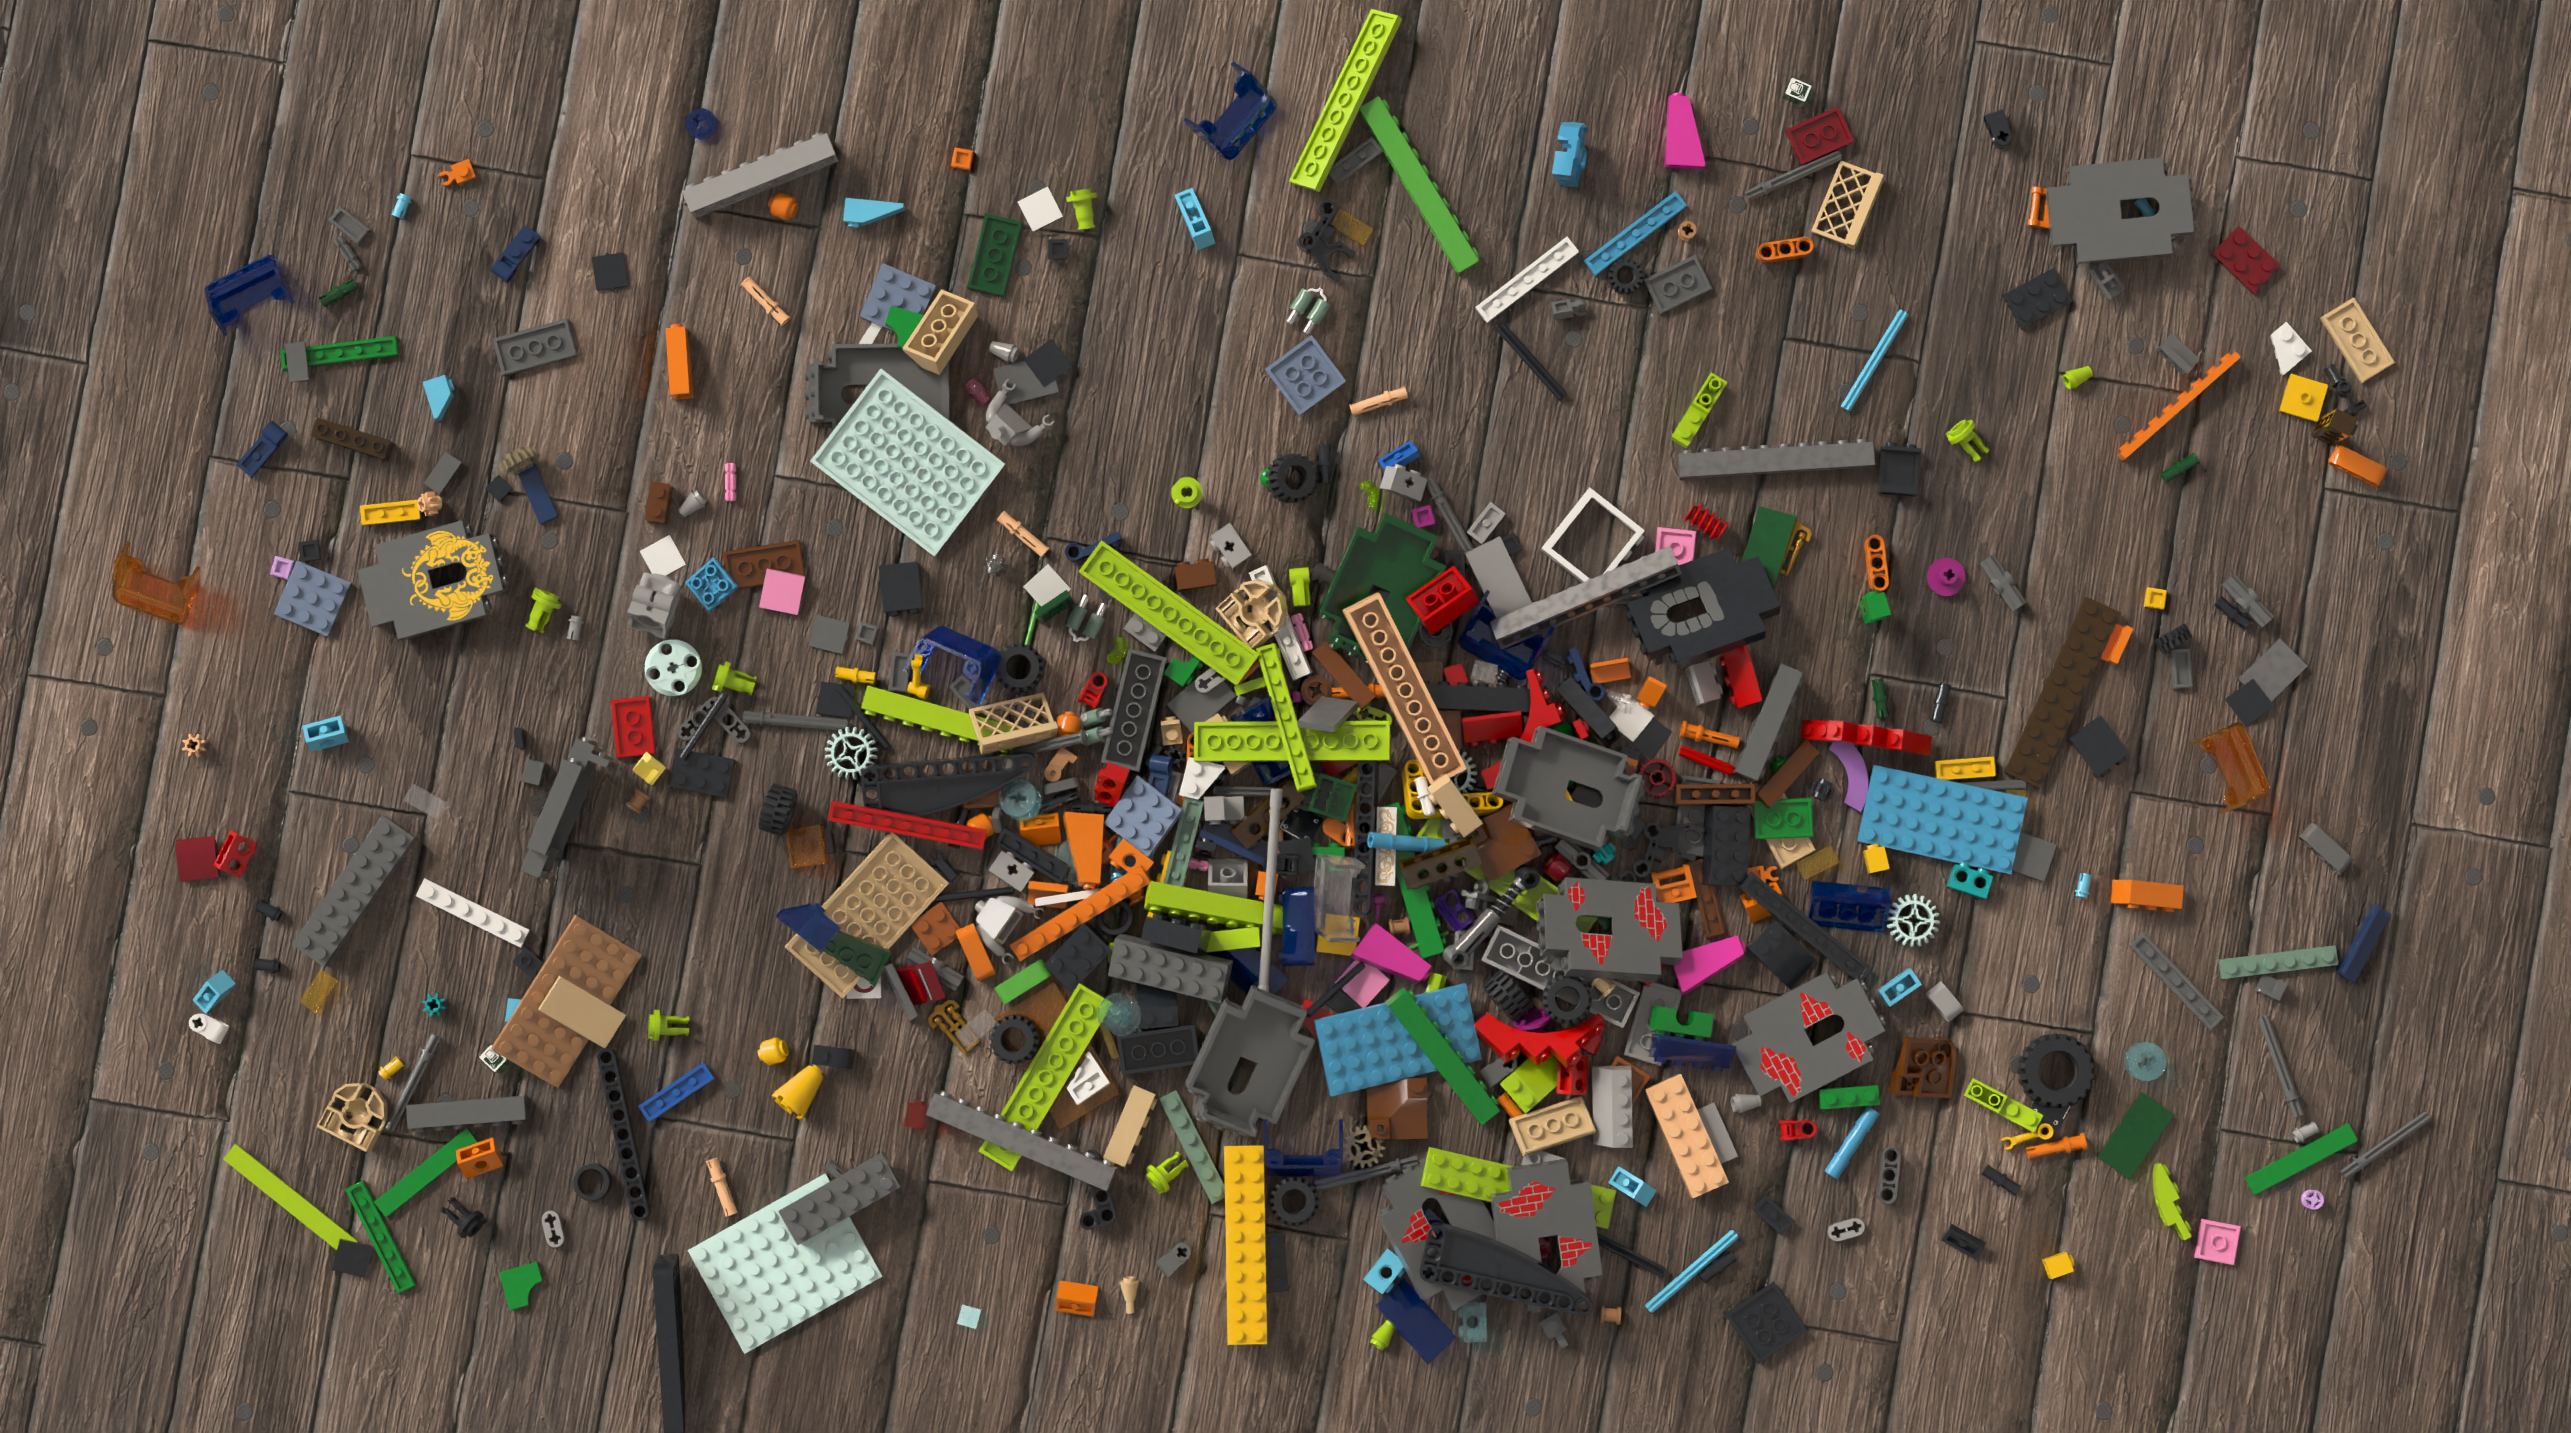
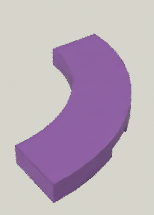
M1832 742L1828 750L1839 758L1848 776V789L1843 803L1861 812L1868 793V774L1864 760L1854 745Z

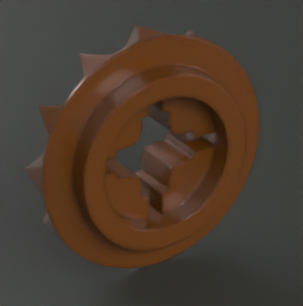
M1310 676L1301 686L1302 698L1311 706L1323 695L1317 694L1312 698L1313 691L1309 686L1316 688L1321 684L1320 691L1324 694V697H1331V684L1323 676Z

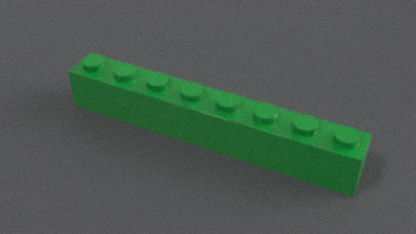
M1399 802L1383 806L1397 807L1396 835H1412L1410 825L1405 824L1403 818L1407 816L1404 805L1400 806ZM1396 850L1395 874L1421 958L1442 953L1447 945L1444 936L1440 937L1438 929L1441 928L1438 917L1434 918L1432 910H1435L1433 899H1428L1427 891H1430L1428 883L1420 888L1407 890L1398 861L1413 857L1418 852Z
M1404 988L1400 989L1385 1001V1004L1475 1119L1483 1125L1500 1111L1497 1107L1498 1101L1492 1094L1490 1096L1487 1095L1485 1092L1487 1087L1481 1080L1477 1081L1473 1077L1476 1074L1469 1065L1465 1066L1462 1063L1463 1056L1458 1050H1452L1450 1047L1452 1042L1446 1035L1441 1036L1438 1032L1441 1028L1434 1020L1430 1021L1427 1018L1429 1013L1423 1005L1419 1007L1416 1004L1417 997L1411 990L1407 992Z

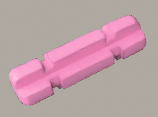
M727 463L725 464V471L727 472L725 474V490H727L725 499L726 501H736V464Z
M1301 613L1295 614L1291 619L1293 624L1296 625L1294 628L1299 641L1302 642L1303 651L1311 650L1313 644L1308 639L1310 636L1306 624L1302 622L1304 621Z
M1190 858L1188 868H1198L1200 871H1207L1209 862Z

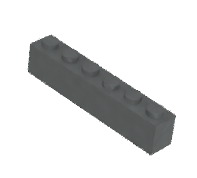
M527 1096L406 1105L408 1129L413 1128V1132H423L425 1127H433V1131L445 1130V1126L453 1125V1129L465 1128L464 1124H472V1128L484 1127V1123L492 1122V1126L504 1125V1121H511V1124H523V1120L529 1119Z

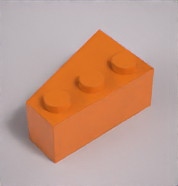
M2113 880L2111 903L2128 905L2127 908L2139 909L2140 906H2145V910L2157 911V908H2162L2163 912H2174V909H2182L2184 886L2137 880Z

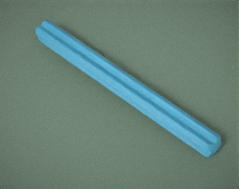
M1900 309L1842 403L1841 407L1844 410L1850 411L1906 320L1908 313Z
M1730 1230L1646 1303L1645 1307L1649 1312L1653 1313L1734 1243L1739 1238L1734 1230Z

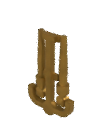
M1800 521L1795 522L1782 564L1783 567L1789 550H1792L1793 553L1786 571L1781 567L1780 573L1786 576L1789 575L1798 552L1803 546V540L1809 542L1812 536L1810 529L1802 526ZM1797 531H1806L1807 537L1806 533L1800 532L1798 535L1799 539L1795 542V547L1791 546Z
M948 1000L942 1005L935 1006L934 1012L928 1018L929 1025L933 1029L939 1025V1029L964 1054L980 1042L978 1037L961 1018L958 1011H955V1009L960 1007L957 1002ZM946 1006H948L947 1012L953 1015L952 1018L955 1021H958L956 1024L944 1012ZM937 1014L942 1015L945 1018V1020L951 1025V1028L948 1029V1026L945 1023H942V1019L940 1017H936L933 1023V1018ZM959 1025L975 1040L971 1043L959 1030ZM955 1030L957 1034L968 1045L966 1049H964V1047L960 1044L956 1037L951 1033L952 1031Z

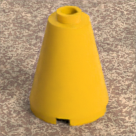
M808 1065L777 1089L771 1097L776 1098L775 1102L789 1114L795 1112L797 1114L796 1118L802 1120L824 1078L822 1076L823 1071L816 1065H813V1067Z

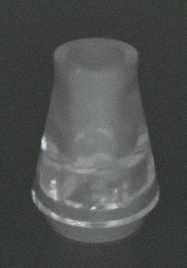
M1613 690L1609 692L1606 699L1622 712L1630 714L1637 703V699H1634V696Z

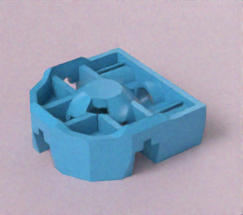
M1563 122L1560 126L1557 140L1559 143H1563L1562 148L1567 152L1555 151L1552 175L1559 185L1575 188L1579 186L1580 174L1585 168L1587 150L1584 145L1585 133L1588 129L1584 123Z

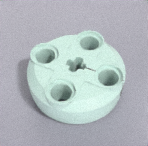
M666 640L660 642L651 649L646 658V678L649 684L661 694L667 696L686 694L698 684L701 678V658L698 652L684 641ZM665 644L672 646V652L669 655H665L662 652V647ZM690 656H694L697 659V664L694 667H690L687 664V659ZM656 668L660 672V677L653 680L650 677V671ZM677 681H682L685 684V689L682 692H678L675 689Z

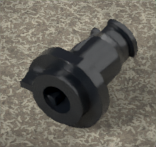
M455 1197L450 1198L448 1202L463 1214L460 1218L449 1208H441V1212L446 1214L459 1227L458 1235L461 1238L474 1236L482 1228L483 1224L487 1222L483 1213L479 1210L472 1213L463 1204L458 1203Z

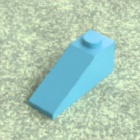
M1193 188L1175 194L1197 251L1215 244L1212 231Z
M846 198L843 221L845 224H848L847 227L859 228V225L865 226L905 211V206L903 203Z

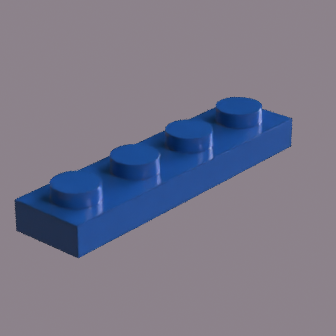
M703 1062L638 1107L648 1122H651L715 1079L705 1062Z

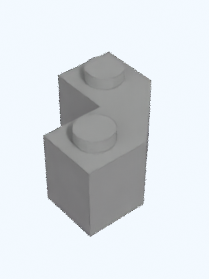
M1243 796L1204 797L1205 821H1209V825H1219L1221 821H1229V825H1235L1244 817Z

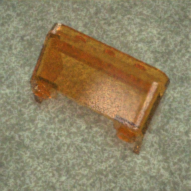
M127 541L114 561L113 599L118 604L174 624H184L190 614L199 589L201 567L196 566L190 577H182L179 584L144 572L142 561L130 556L131 543Z
M2233 723L2190 742L2191 745L2200 742L2201 749L2207 754L2213 753L2228 787L2224 791L2223 801L2228 807L2219 810L2220 814L2269 794L2270 787L2242 723Z

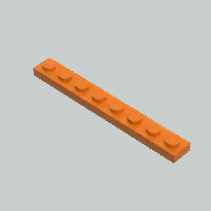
M2228 352L2220 359L2222 363L2218 367L2213 365L2205 372L2208 376L2203 380L2201 378L2197 379L2191 385L2193 387L2191 391L2187 393L2185 390L2177 397L2179 401L2175 405L2170 403L2162 410L2164 414L2160 418L2155 416L2148 423L2150 425L2149 428L2145 431L2143 429L2139 430L2134 435L2135 440L2132 443L2127 441L2119 448L2121 452L2117 456L2121 461L2131 455L2241 356L2237 352L2233 354Z
M1140 865L1010 944V947L1019 961H1022L1148 885L1152 880L1143 866Z

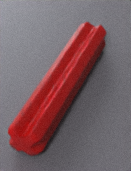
M1681 746L1678 752L1679 756L1724 774L1732 775L1734 771L1733 765L1686 746Z

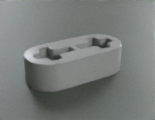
M1210 668L1196 679V690L1200 693H1207L1225 681L1226 678L1217 676L1213 679L1212 676L1216 674V671ZM1209 678L1212 680L1207 684V689H1200L1198 687L1201 679L1203 681Z
M554 1210L545 1212L542 1216V1225L546 1241L551 1247H559L565 1241L561 1217ZM549 1214L552 1217H556V1220L553 1221L554 1228H552L550 1222L546 1221V1218H549ZM553 1230H555L557 1236L561 1237L558 1240V1244L555 1241H551V1237L554 1236Z
M1851 1218L1830 1225L1827 1234L1831 1240L1841 1241L1861 1235L1864 1232L1865 1225L1862 1220ZM1854 1221L1861 1226L1858 1228V1232L1848 1230L1847 1227L1853 1226ZM1834 1227L1845 1230V1232L1839 1233L1838 1238L1831 1234L1834 1231Z

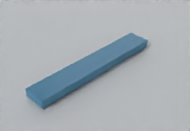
M1677 191L1673 192L1585 259L1584 263L1596 277L1684 210L1687 204Z

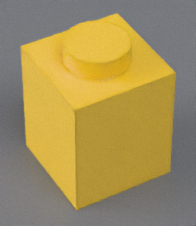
M1879 844L1867 846L1868 850H1864L1863 854L1868 874L1890 869L1885 847H1879Z
M2061 1252L2042 1259L2050 1279L2074 1271L2072 1267L2075 1266L2071 1254L2068 1255L2067 1252Z

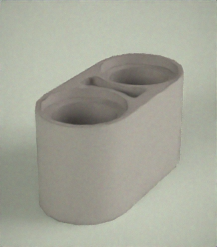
M1941 981L1925 993L1947 1022L1953 1020L1964 1010Z

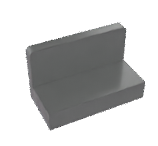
M2171 334L2156 349L2183 377L2200 360L2174 334Z

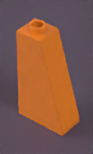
M682 324L670 325L671 328H666L670 395L674 400L694 398L688 330L685 326L682 327Z
M1065 812L1063 822L1078 885L1083 886L1086 890H1094L1095 887L1098 888L1100 885L1104 815Z

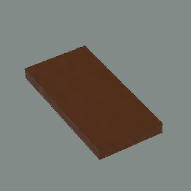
M800 540L722 552L725 570L739 586L738 589L763 586L767 568L805 576Z

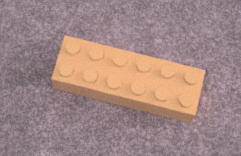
M1677 1074L1643 1089L1690 1197L1695 1198L1729 1183L1682 1075Z

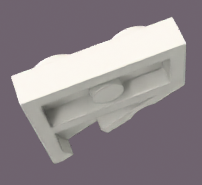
M2287 322L2270 335L2282 376L2311 352V349Z
M1188 757L1179 795L1199 800L1224 771L1225 766L1211 762H1195L1194 758Z
M1090 1051L1086 1054L1081 1067L1078 1068L1074 1079L1071 1080L1067 1087L1077 1105L1082 1104L1111 1084Z

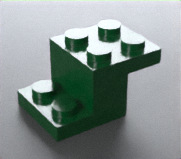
M1313 772L1317 787L1301 791L1306 798L1302 800L1304 803L1298 809L1346 822L1357 784Z

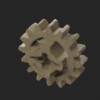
M520 447L508 453L506 459L499 463L498 467L503 475L511 472L519 474L533 466L532 462L536 461L541 455L536 447L528 449Z
M1364 1125L1363 1130H1360L1357 1126L1355 1133L1350 1130L1351 1136L1344 1137L1348 1141L1347 1144H1342L1343 1147L1347 1148L1343 1152L1344 1155L1349 1154L1347 1161L1349 1162L1353 1159V1166L1361 1163V1168H1364L1366 1163L1369 1167H1372V1161L1378 1163L1377 1157H1383L1380 1150L1385 1149V1147L1380 1146V1143L1384 1141L1375 1140L1377 1143V1149H1375L1371 1145L1372 1137L1366 1125ZM1359 1134H1366L1363 1139L1357 1140L1354 1138ZM1364 1141L1368 1142L1367 1146L1372 1151L1364 1150L1363 1152H1360L1361 1148L1357 1144H1355V1142L1363 1144ZM1351 1145L1356 1147L1357 1153L1355 1156L1351 1152ZM1366 1154L1373 1155L1370 1159L1361 1160Z

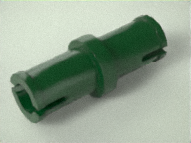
M353 278L338 287L335 285L331 291L318 298L324 308H326V306L339 299L343 300L344 296L359 288Z
M2192 453L2180 462L2178 460L2174 462L2173 466L2160 472V475L2164 482L2168 483L2178 475H2184L2185 471L2199 464L2200 461L2196 454Z
M1884 678L1878 679L1879 687L1877 679L1871 680L1874 692L1872 699L1875 701L1877 718H1883L1882 710L1884 717H1890Z

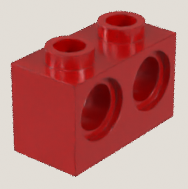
M1107 762L1105 769L1101 768L1097 778L1100 781L1097 780L1094 791L1097 792L1095 800L1115 807L1122 796L1130 770Z
M230 830L213 865L226 873L240 878L247 870V863L250 857L256 851L257 842ZM244 842V847L238 850L239 844ZM236 860L235 865L230 868V862Z
M1582 1055L1579 1062L1571 1065L1568 1069L1558 1061L1557 1094L1587 1095L1588 1056Z

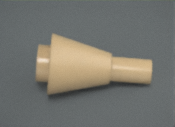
M1133 1276L1123 1277V1280L1120 1281L1126 1301L1127 1314L1134 1313V1300L1139 1280H1135Z

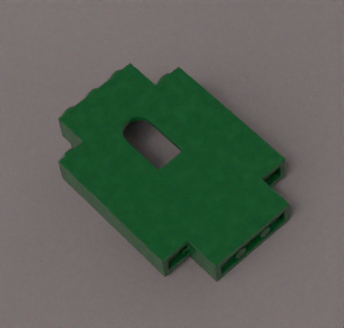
M1383 512L1374 533L1359 526L1355 527L1318 610L1322 613V618L1329 621L1335 619L1326 639L1330 642V647L1339 651L1341 648L1348 650L1347 654L1354 658H1358V656L1366 658L1342 610L1367 598L1374 584L1390 592L1385 605L1409 651L1421 621L1405 598L1444 573L1446 565L1429 558L1438 536Z

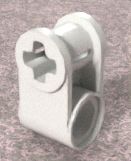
M195 1014L189 1020V1026L193 1031L218 1044H221L230 1027L205 1014ZM202 1019L203 1026L197 1027L198 1023L196 1020Z

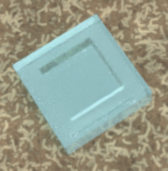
M962 1304L957 1324L976 1329L981 1309Z

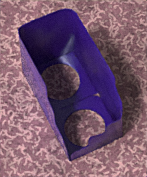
M1455 887L1437 898L1436 904L1438 910L1453 930L1459 931L1470 924L1476 916L1470 908L1465 907L1466 902ZM1450 893L1456 894L1459 900L1458 904L1454 907L1448 906L1445 901L1446 896ZM1461 909L1470 918L1465 923L1457 919V913Z

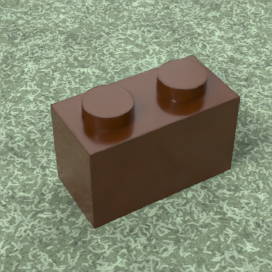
M651 481L645 515L647 522L667 525L673 490L671 484Z
M1208 558L1197 560L1196 564H1190L1189 561L1180 562L1175 567L1178 592L1217 586L1214 564Z

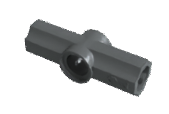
M1994 554L1979 563L1990 579L1993 590L2002 597L2011 612L2026 603L2016 588L2014 579L2008 571L2003 569Z
M2235 574L2231 575L2221 585L2235 600L2236 606L2243 613L2248 614L2260 628L2265 626L2274 617L2260 602V597L2251 588H2247Z
M1561 839L1554 847L1588 879L1605 880L1609 874L1575 843ZM1578 856H1584L1587 859L1585 866L1582 867L1577 864Z
M913 947L905 960L906 963L917 966L932 961L941 983L956 991L964 976L950 969L945 963L933 956L930 957Z

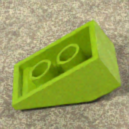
M1550 1055L1547 1061L1541 1062L1536 1066L1527 1058L1504 1078L1499 1085L1526 1114L1557 1086L1558 1062Z

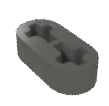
M1074 777L1043 785L1045 795L1078 788L1081 785L1079 777Z

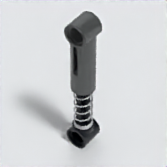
M1523 864L1519 866L1515 871L1513 885L1507 888L1506 893L1502 894L1499 900H1496L1497 903L1494 906L1491 905V909L1486 908L1454 945L1445 948L1443 952L1444 960L1455 969L1464 968L1468 963V957L1500 923V915L1505 913L1508 907H1511L1510 904L1516 901L1517 896L1521 895V892L1526 889L1535 888L1539 884L1540 874L1529 865Z

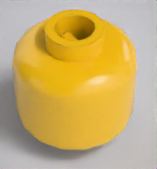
M777 1037L763 1041L760 1045V1050H758L759 1059L767 1065L783 1062L789 1053L786 1042Z

